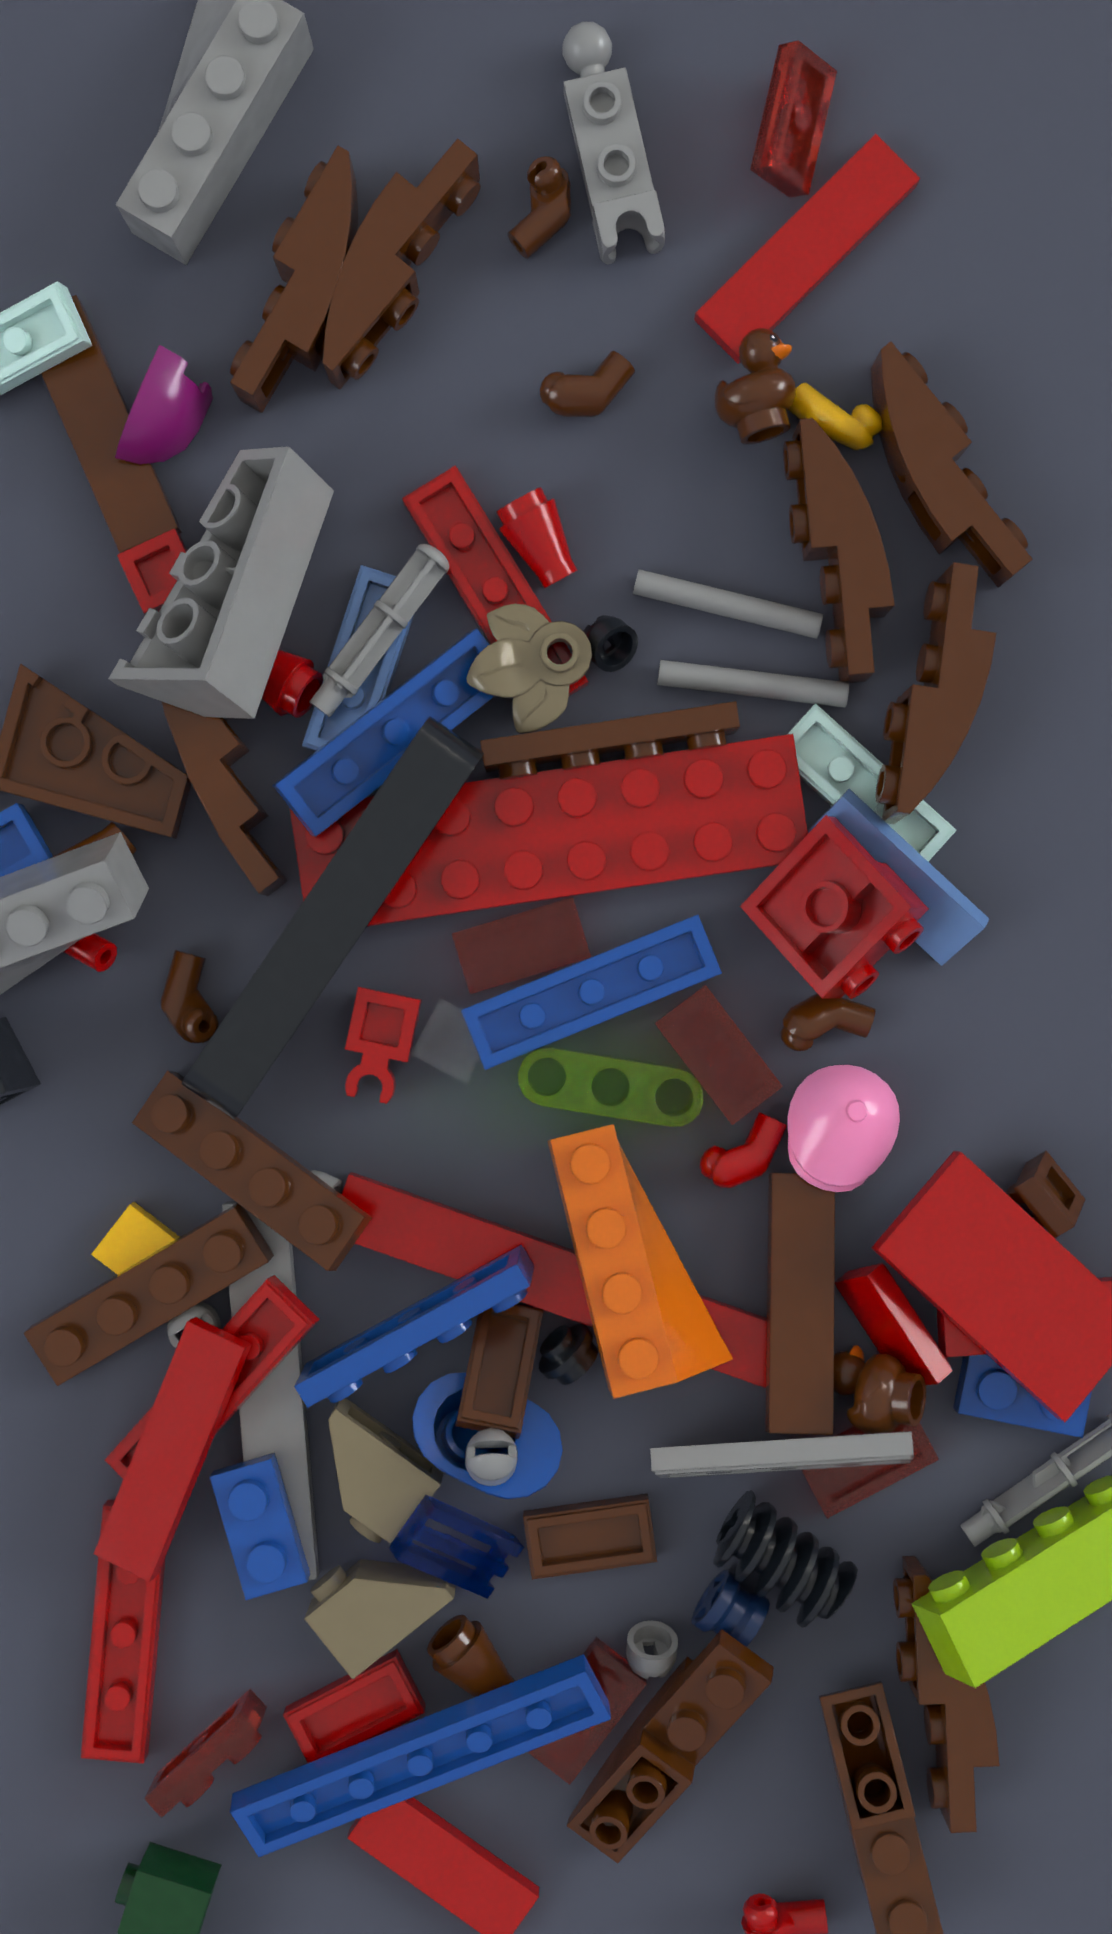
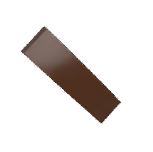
M162 702L165 717L188 778L220 839L258 894L269 896L288 880L249 832L269 815L230 767L248 753L249 749L224 718L204 717Z

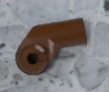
M550 156L537 158L529 166L527 179L531 184V212L507 233L513 246L526 259L561 230L571 216V187L568 173L565 169L561 168L555 158Z
M611 351L591 376L565 375L562 372L548 374L541 383L540 397L542 402L550 407L551 411L560 416L595 417L608 407L633 376L635 369L621 354Z
M175 950L161 997V1008L180 1037L190 1043H205L211 1039L219 1026L217 1016L197 989L206 958Z

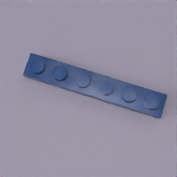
M582 1654L232 1793L230 1813L258 1857H262L611 1719L609 1700L585 1655Z

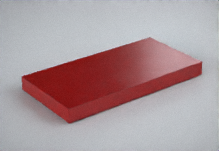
M953 1151L871 1247L1051 1414L1061 1421L1066 1422L1112 1366V1291L960 1151Z

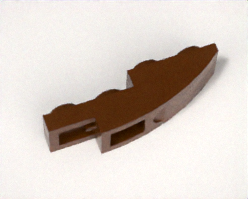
M458 138L417 188L396 172L374 201L355 234L342 263L332 294L325 328L323 365L330 382L339 390L350 377L357 380L369 370L379 352L376 345L391 327L398 331L411 319L419 305L417 296L420 292L415 270L410 265L413 262L416 266H419L431 255L440 239V234L438 233L440 228L452 214H455L457 217L464 214L480 191L481 185L478 183L480 181L478 154Z
M337 145L327 164L321 161L311 172L304 191V196L307 199L296 218H286L276 233L272 245V251L275 253L273 259L281 279L287 282L286 287L278 285L272 291L262 314V319L265 321L254 342L247 340L241 345L231 364L230 374L233 378L230 383L240 401L263 413L293 359L316 371L323 358L325 328L330 303L337 287L343 261L358 230L356 178L349 151Z
M890 341L880 350L871 367L873 406L882 418V430L879 432V436L889 468L899 491L917 524L939 555L959 539L999 588L1033 560L1025 550L1028 548L1026 537L1013 521L1008 518L1001 520L987 503L988 493L979 477L968 468L961 470L955 463L972 443L966 435L968 427L962 415L950 403H940L926 385L928 377L919 361L908 352L901 354Z
M813 418L800 419L793 433L792 440L785 441L783 448L786 480H796L798 504L790 505L789 508L791 541L793 544L802 543L803 561L825 559L829 561L828 566H821L820 569L822 602L824 605H833L835 629L826 631L825 640L829 668H838L839 681L849 683L865 682L875 673L870 618L885 617L895 606L890 570L882 538L869 502L852 469L834 442Z
M953 562L938 578L937 582L931 581L928 586L923 616L925 620L932 621L929 644L924 643L922 645L916 666V680L924 682V686L912 684L897 698V702H890L884 720V740L892 741L889 765H882L879 771L875 797L877 803L884 804L882 819L888 824H895L909 815L932 791L956 756L969 732L981 703L991 668L997 633L971 629L979 566Z
M902 1556L903 1578H894L893 1596L897 1617L905 1618L906 1641L896 1643V1662L900 1682H908L919 1705H925L924 1724L929 1745H936L937 1767L927 1768L929 1802L932 1809L940 1808L950 1833L977 1832L974 1767L1000 1766L997 1733L990 1697L985 1682L973 1688L944 1673L911 1604L930 1592L928 1587L934 1580L915 1556Z
M721 1629L694 1661L688 1656L683 1660L645 1706L586 1789L569 1816L567 1827L613 1861L619 1863L691 1785L695 1766L772 1683L774 1667Z
M882 1682L820 1695L819 1699L837 1780L875 1933L944 1934Z

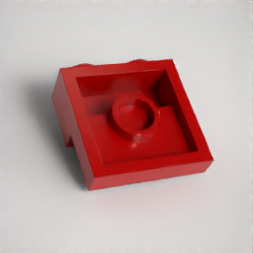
M825 815L740 906L822 999L842 998L845 994L850 999H853L866 991L879 976V972L873 965L889 949L894 954H898L913 944L924 930V927L918 920L929 910L887 863L877 862L836 817Z

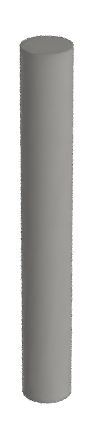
M640 569L638 570L633 590L634 595L815 639L818 637L823 619V614Z
M660 660L657 685L811 704L816 703L844 708L847 705L849 695V682Z

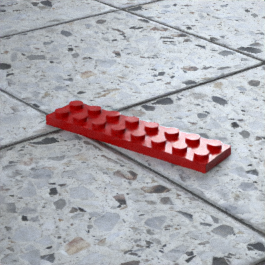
M788 734L727 743L724 746L692 751L687 749L667 752L660 756L627 761L626 759L600 762V765L563 770L562 768L537 772V775L505 780L493 778L466 782L367 927L778 866L808 834L794 735ZM374 796L363 799L316 837L308 832L290 809L303 901Z

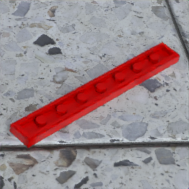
M353 1172L348 1174L341 1195L372 1217L355 1244L457 1280L522 1244L534 1264L531 1284L526 1288L528 1294L520 1302L593 1327L574 1250ZM700 1295L733 1360L711 1369L766 1388L767 1318Z

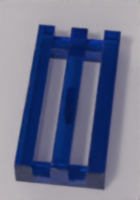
M425 1495L388 1548L397 1561L488 1599L495 1589L490 1583L491 1578L494 1575L503 1578L509 1570V1566L504 1560L508 1554L518 1557L524 1546L514 1534L429 1495ZM430 1518L492 1547L488 1553L461 1542L460 1539L438 1532L424 1524ZM416 1540L477 1568L476 1570L414 1544L412 1541Z

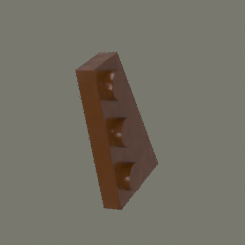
M20 664L0 735V791L176 839L191 787L188 775L26 666Z

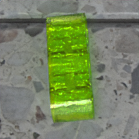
M543 1046L529 1052L523 1058L518 1071V1084L523 1095L531 1102L545 1107L677 1127L692 1122L700 1113L703 1105V1090L699 1081L687 1070L673 1065L556 1046ZM541 1058H552L563 1066L566 1078L558 1090L544 1093L531 1085L528 1072L530 1066L535 1061ZM606 1068H615L622 1071L628 1080V1088L625 1095L613 1103L600 1101L592 1092L591 1084L595 1075ZM675 1078L685 1081L690 1089L688 1104L676 1113H667L658 1108L655 1102V1094L660 1084L668 1079Z

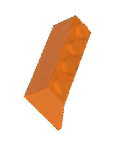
M614 1124L547 1140L608 1390L613 1399L678 1383L733 1360L618 1142Z

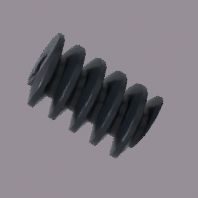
M752 1490L747 1491L731 1509L721 1527L716 1540L718 1547L713 1564L718 1568L722 1567L735 1556L739 1561L734 1579L739 1583L756 1571L760 1575L755 1588V1594L761 1598L775 1586L781 1589L776 1602V1609L781 1613L789 1609L796 1601L799 1602L801 1607L796 1622L802 1628L808 1626L817 1616L821 1619L830 1618L839 1610L852 1592L857 1579L858 1569L856 1565L850 1561H844L839 1564L840 1556L832 1547L818 1549L819 1541L814 1534L802 1532L797 1535L798 1526L793 1519L782 1517L776 1521L777 1511L775 1507L769 1502H762L755 1506L756 1496Z

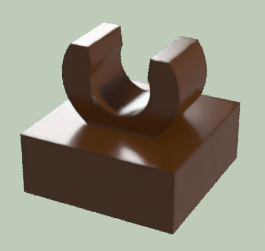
M1046 1150L1026 1162L1017 1182L1011 1185L1005 1192L1016 1203L1026 1204L1033 1212V1215L1030 1216L1043 1228L1045 1227L1054 1238L1075 1227L1086 1200Z

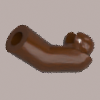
M816 993L788 1010L783 1018L784 1026L781 1030V1039L792 1050L806 1051L812 1047L813 1039H817L833 1028L866 1038L872 1027L876 1009L845 998L822 999Z

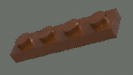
M733 701L480 740L484 753L483 762L486 772L498 771L500 780L537 775V764L561 761L562 769L569 770L600 765L599 755L624 751L627 761L664 755L662 745L687 742L689 751L727 745L725 736L735 734L740 728L737 702Z
M167 1070L132 1123L325 1270L336 1271L372 1217L238 1117L234 1120L183 1086L181 1083L184 1077L179 1073Z
M237 1203L122 1273L112 1277L33 1324L23 1334L55 1384L59 1386L268 1263L274 1254L246 1209Z

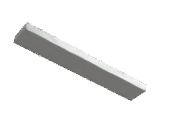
M225 1202L222 1204V1210H227L237 1204V1202ZM249 1211L247 1213L274 1256L268 1263L229 1285L231 1318L266 1279L273 1275L297 1296L292 1244ZM299 1342L239 1408L243 1462L271 1453L276 1455L310 1570L309 1580H314L318 1578L320 1570L306 1405L294 1387L303 1370L301 1342Z

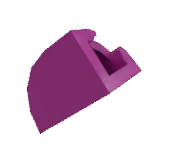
M161 345L157 348L125 423L115 455L117 459L136 464L165 462L181 453L199 432L213 400L210 385L207 382H203L197 386L184 375L188 362Z

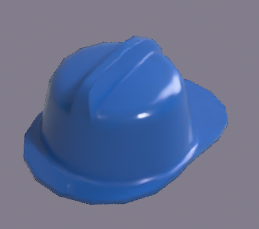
M466 1372L446 1374L431 1382L419 1396L412 1416L414 1439L423 1456L442 1472L486 1494L504 1499L528 1497L546 1487L557 1473L563 1452L560 1431L550 1414L533 1401L527 1399L519 1439L512 1438L518 1452L517 1466L513 1475L500 1485L486 1486L476 1482L469 1475L465 1465L467 1444L479 1431L456 1426ZM507 1448L475 1449V1456L492 1453L508 1455Z

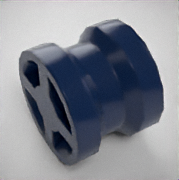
M723 1570L712 1580L699 1599L692 1615V1625L702 1632L713 1631L716 1634L723 1629L747 1647L764 1623L770 1601L765 1596L758 1597L755 1592L748 1593L740 1587L739 1582L734 1579L733 1573L729 1570Z

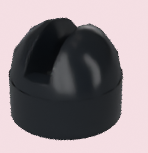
M602 615L597 617V620L592 625H587L583 630L591 643V661L605 672L620 670L635 655L638 646V636L634 629L619 618ZM608 640L612 646L604 651L603 645Z

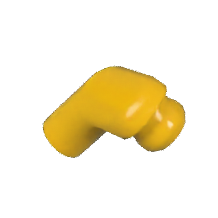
M802 383L796 388L794 402L788 409L789 412L799 419L813 418L831 440L853 450H860L871 446L874 442L873 436L882 430V418L871 406L867 404L857 405L850 415L808 383Z

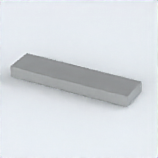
M912 1432L650 1448L651 1471L660 1478L910 1463L914 1458Z

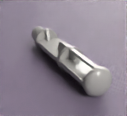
M429 544L417 546L416 551L381 598L375 602L372 610L330 666L325 669L322 675L324 683L309 701L312 705L328 717H331L344 698L355 696L359 687L400 632L406 628L409 620L442 576L449 570V562L441 551Z
M1112 1413L1107 1415V1421L1059 1454L1056 1452L1050 1454V1460L1032 1471V1474L993 1501L988 1499L982 1501L984 1505L981 1507V1511L960 1525L974 1547L995 1533L1003 1531L1004 1534L1010 1532L1008 1527L1069 1485L1074 1488L1078 1485V1479L1112 1457Z

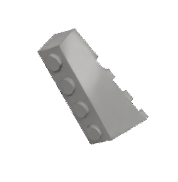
M197 0L159 131L115 204L132 234L187 265L314 50L306 17L302 11L283 0Z
M290 447L246 449L238 452L199 520L206 528L201 540L186 553H180L169 572L177 580L159 612L152 608L148 609L136 630L144 636L143 641L130 663L119 659L108 678L117 686L204 717L255 719L334 490Z
M121 832L0 877V995L83 937L135 919L149 887Z

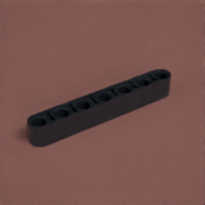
M431 716L426 720L181 1083L183 1086L234 1120L237 1118L484 755L482 751Z

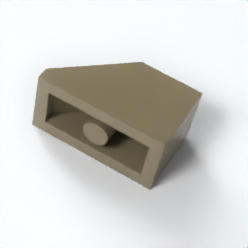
M345 1398L337 1402L328 1419L343 1511L351 1516L349 1519L351 1525L361 1535L376 1543H380L384 1539L396 1548L440 1487L444 1472L428 1461L416 1447Z
M360 1559L347 1571H344L340 1565L334 1567L315 1583L310 1590L314 1597L310 1602L304 1619L349 1676L354 1679L452 1601L455 1595L457 1578L450 1569Z

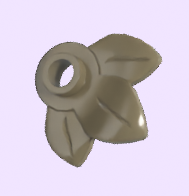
M511 604L502 606L487 614L488 625L497 641L488 645L476 656L466 677L467 683L474 689L488 695L501 698L513 697L515 729L519 734L531 733L551 724L565 711L570 685L578 682L590 667L592 647L584 631L572 623L565 621L549 622L534 607L527 605ZM556 642H564L572 649L571 659L564 664H555L547 656L549 647Z

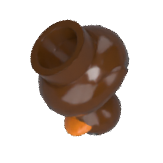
M754 329L748 332L741 341L739 347L740 361L743 367L751 372V374L740 377L729 384L722 380L717 385L715 391V408L719 418L727 425L738 429L742 444H756L771 440L784 434L791 427L787 411L792 406L796 396L795 382L789 373L778 368L781 360L785 359L792 352V346L782 343L779 336L769 329Z
M858 1345L853 1346L851 1351H840L834 1354V1392L840 1395L854 1394V1405L847 1410V1417L855 1428L867 1434L891 1433L900 1424L917 1426L919 1424L926 1403V1384L921 1374L907 1372L905 1366L895 1356L887 1353L874 1354L865 1363L864 1353Z

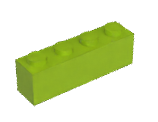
M1112 1475L1091 1482L1084 1488L1085 1496L1068 1507H1055L1038 1515L1033 1520L1034 1528L1018 1538H1007L991 1544L981 1553L982 1560L968 1569L952 1571L939 1576L930 1583L928 1587L929 1593L911 1603L946 1675L976 1688L1112 1601Z

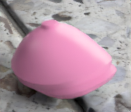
M852 1065L828 1066L807 1076L797 1087L790 1102L787 1116L790 1162L801 1178L822 1190L847 1192L862 1185L885 1161L897 1138L900 1123L899 1105L889 1085L875 1073Z

